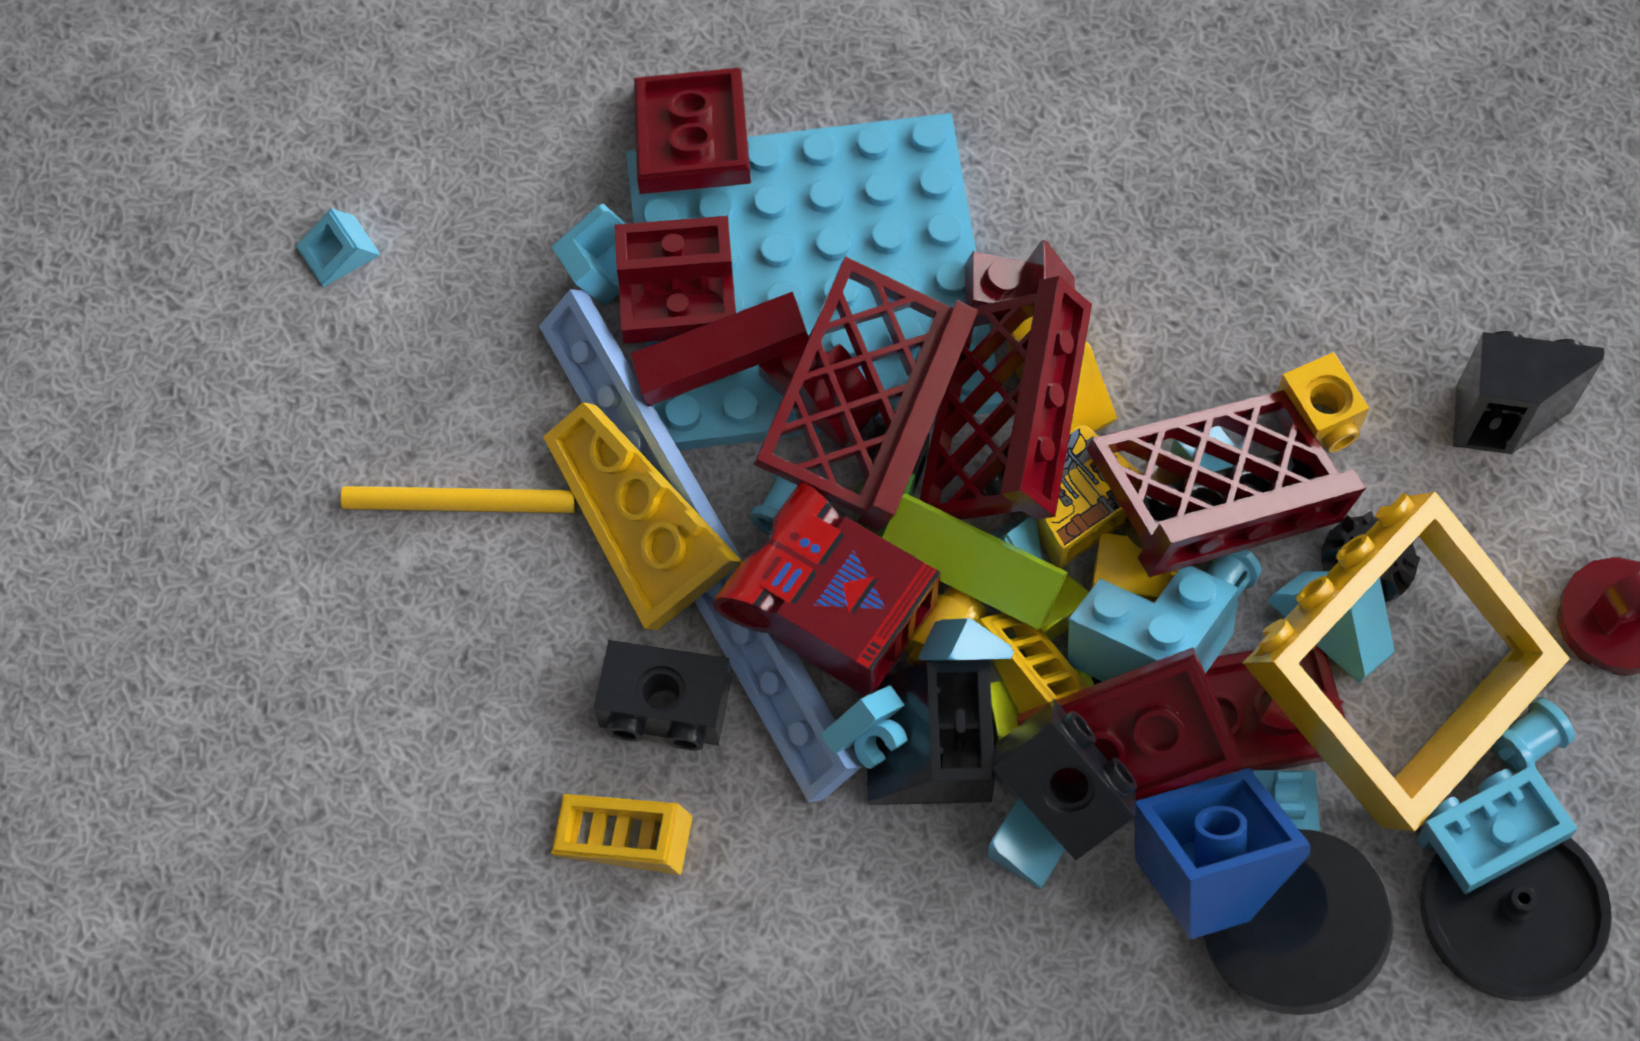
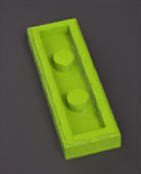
M907 493L903 494L895 516L889 521L882 537L940 571L941 582L1038 630L1044 626L1068 572Z

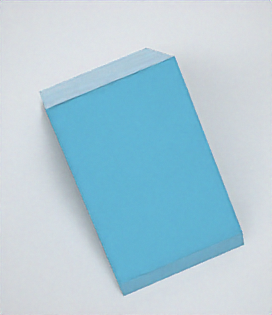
M1304 571L1276 591L1268 602L1284 617H1287L1299 604L1296 601L1298 593L1311 581L1318 577L1326 576L1330 571ZM1380 577L1316 644L1358 683H1361L1384 664L1395 652Z

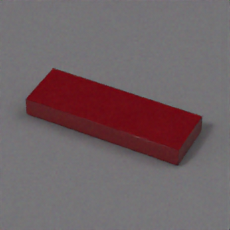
M792 291L631 353L641 394L649 407L804 348L809 334L800 307Z

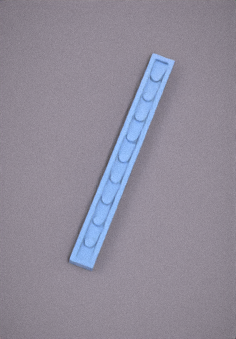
M570 289L539 325V328L581 402L597 405L742 560L654 406L648 407L636 375L589 294L584 290ZM735 568L695 600V603L726 658H729L732 669L808 803L821 801L832 794L859 770L862 765L851 747L834 754L820 736L836 720L797 653L778 642L773 634L744 628L729 621L715 611L712 602L734 573Z

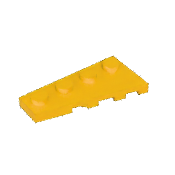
M582 402L543 436L644 629L658 630L742 562L733 550L597 405Z

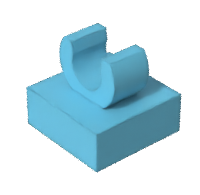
M889 685L860 699L824 730L820 736L834 754L855 745V753L858 760L865 767L871 769L886 759L883 752L877 747V736L883 739L891 751L907 742L904 729L895 721L889 720L905 704Z
M1253 770L1255 776L1298 829L1320 832L1316 771Z

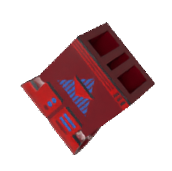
M800 482L772 519V531L769 541L742 560L714 598L712 606L721 616L739 626L761 633L773 634L778 642L866 697L877 691L936 606L941 572L848 517L840 518L835 509L818 491L810 485Z

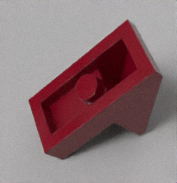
M1046 240L1040 241L1027 261L973 251L965 262V304L976 307L1035 294L1038 291L1039 280L1054 276L1062 277L1075 289V277Z
M841 344L826 352L831 365L851 358ZM804 348L759 364V376L783 396ZM815 358L808 372L819 369ZM858 367L835 374L847 403L873 395L867 380ZM824 379L802 385L799 394L809 416L835 407ZM877 404L851 412L859 432L880 413ZM840 417L816 424L818 428L841 448L849 442Z

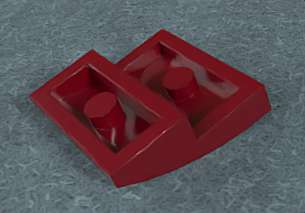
M728 216L615 225L616 267L619 282L623 344L664 341L736 313Z

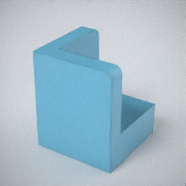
M600 204L551 247L574 283L605 307L619 295L615 225L626 223L606 205Z

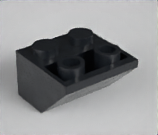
M1513 331L1483 332L1456 385L1453 446L1513 454L1573 411L1604 360L1605 348L1587 346L1574 339L1549 341L1526 338Z
M989 660L926 661L886 676L877 691L890 685L905 704L889 720L895 721L904 729L907 742L891 751L883 739L878 736L876 737L877 747L883 752L886 759L871 769L867 768L868 805L992 802L995 770L992 768L994 741Z

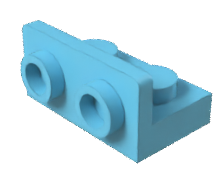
M1532 765L1515 775L1509 769L1495 773L1477 787L1479 794L1462 803L1456 797L1442 801L1426 819V823L1416 842L1422 851L1433 846L1464 894H1467L1568 840L1575 834L1578 828L1535 766Z

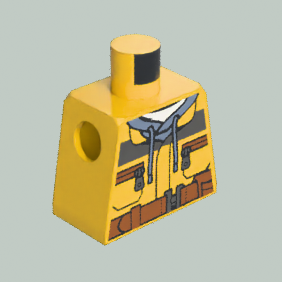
M1077 425L1070 430L1056 517L1036 520L1039 541L1052 564L1060 569L1097 544L1100 533L1111 534L1123 526L1127 517L1086 450L1092 438L1099 436L1085 425ZM1118 452L1113 453L1121 466L1142 475L1137 468Z

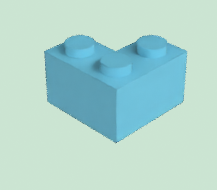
M1192 566L1179 569L1155 603L1100 578L1069 618L1067 661L1073 668L1103 682L1194 647L1206 674L1234 634L1239 587Z

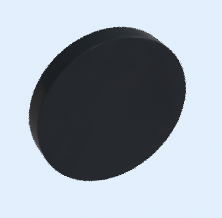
M1298 829L1310 843V855L1249 922L1204 935L1203 938L1217 971L1229 987L1242 998L1272 1012L1288 1015H1310L1332 1010L1349 1002L1373 982L1386 962L1393 938V914L1388 893L1379 873L1359 850L1335 836L1319 831Z
M1572 838L1467 894H1464L1436 852L1426 869L1421 885L1420 910L1422 922L1436 954L1448 969L1463 982L1480 992L1496 998L1510 1001H1536L1556 996L1577 984L1594 968L1608 943L1612 913L1605 881L1591 857Z

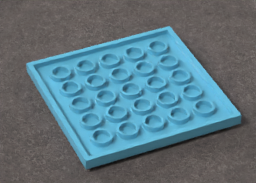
M952 113L747 137L751 184L639 195L636 150L626 151L634 223L728 216L736 313L793 291L808 334L810 335L845 256L950 307L957 300L965 303V262L973 251L976 252ZM848 279L843 294L852 315L878 307L870 288ZM887 297L888 300H889V302L895 301V300H893V299ZM911 308L894 312L905 340L925 334L932 319ZM835 309L830 322L840 319L837 309ZM882 316L857 324L868 352L893 345ZM989 324L974 327L970 346L972 351L990 332ZM845 328L823 336L821 343L826 352L841 344L851 358L856 357ZM662 341L647 342V347ZM919 347L910 350L914 359ZM994 353L984 363L990 371L996 367ZM898 354L873 362L884 390L905 383L907 374ZM756 365L653 406L679 450L764 440L783 396L759 376V367ZM859 366V367H858L859 370L861 371V373H862L863 376L865 377L861 366ZM978 370L963 385L960 397L962 402L985 379ZM996 391L975 414L992 413L1003 401L1002 396ZM899 397L889 400L893 410ZM793 409L786 423L797 420ZM881 413L875 417L883 420ZM871 421L866 427H864V428L870 427L871 424H872V421ZM813 425L816 434L824 433L816 425ZM802 430L780 436V438L802 436L803 433Z

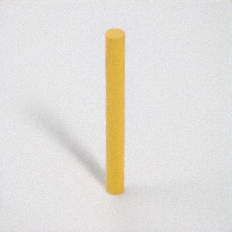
M343 486L341 490L342 509L576 513L577 503L571 490Z

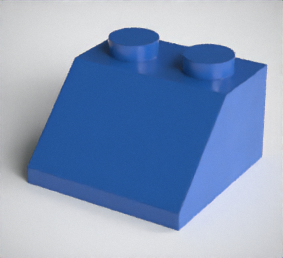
M1250 768L1136 801V817H1134L1135 860L1190 940L1249 922L1310 855V843Z

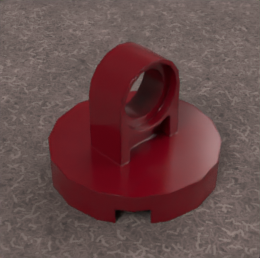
M1611 557L1594 560L1573 574L1561 594L1560 606L1557 610V622L1563 640L1580 660L1589 665L1593 663L1602 669L1611 670L1613 674L1621 676L1640 673V561Z

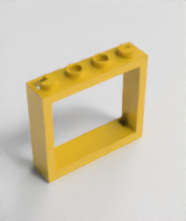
M1436 492L1409 496L1406 493H1402L1392 505L1380 507L1376 513L1378 521L1366 534L1359 535L1347 542L1338 551L1336 558L1339 562L1326 576H1321L1311 581L1298 593L1296 601L1299 604L1285 619H1279L1271 623L1262 631L1265 638L1243 662L1370 816L1380 826L1387 829L1416 831L1570 659ZM1419 536L1511 650L1399 774L1393 778L1299 665V662Z

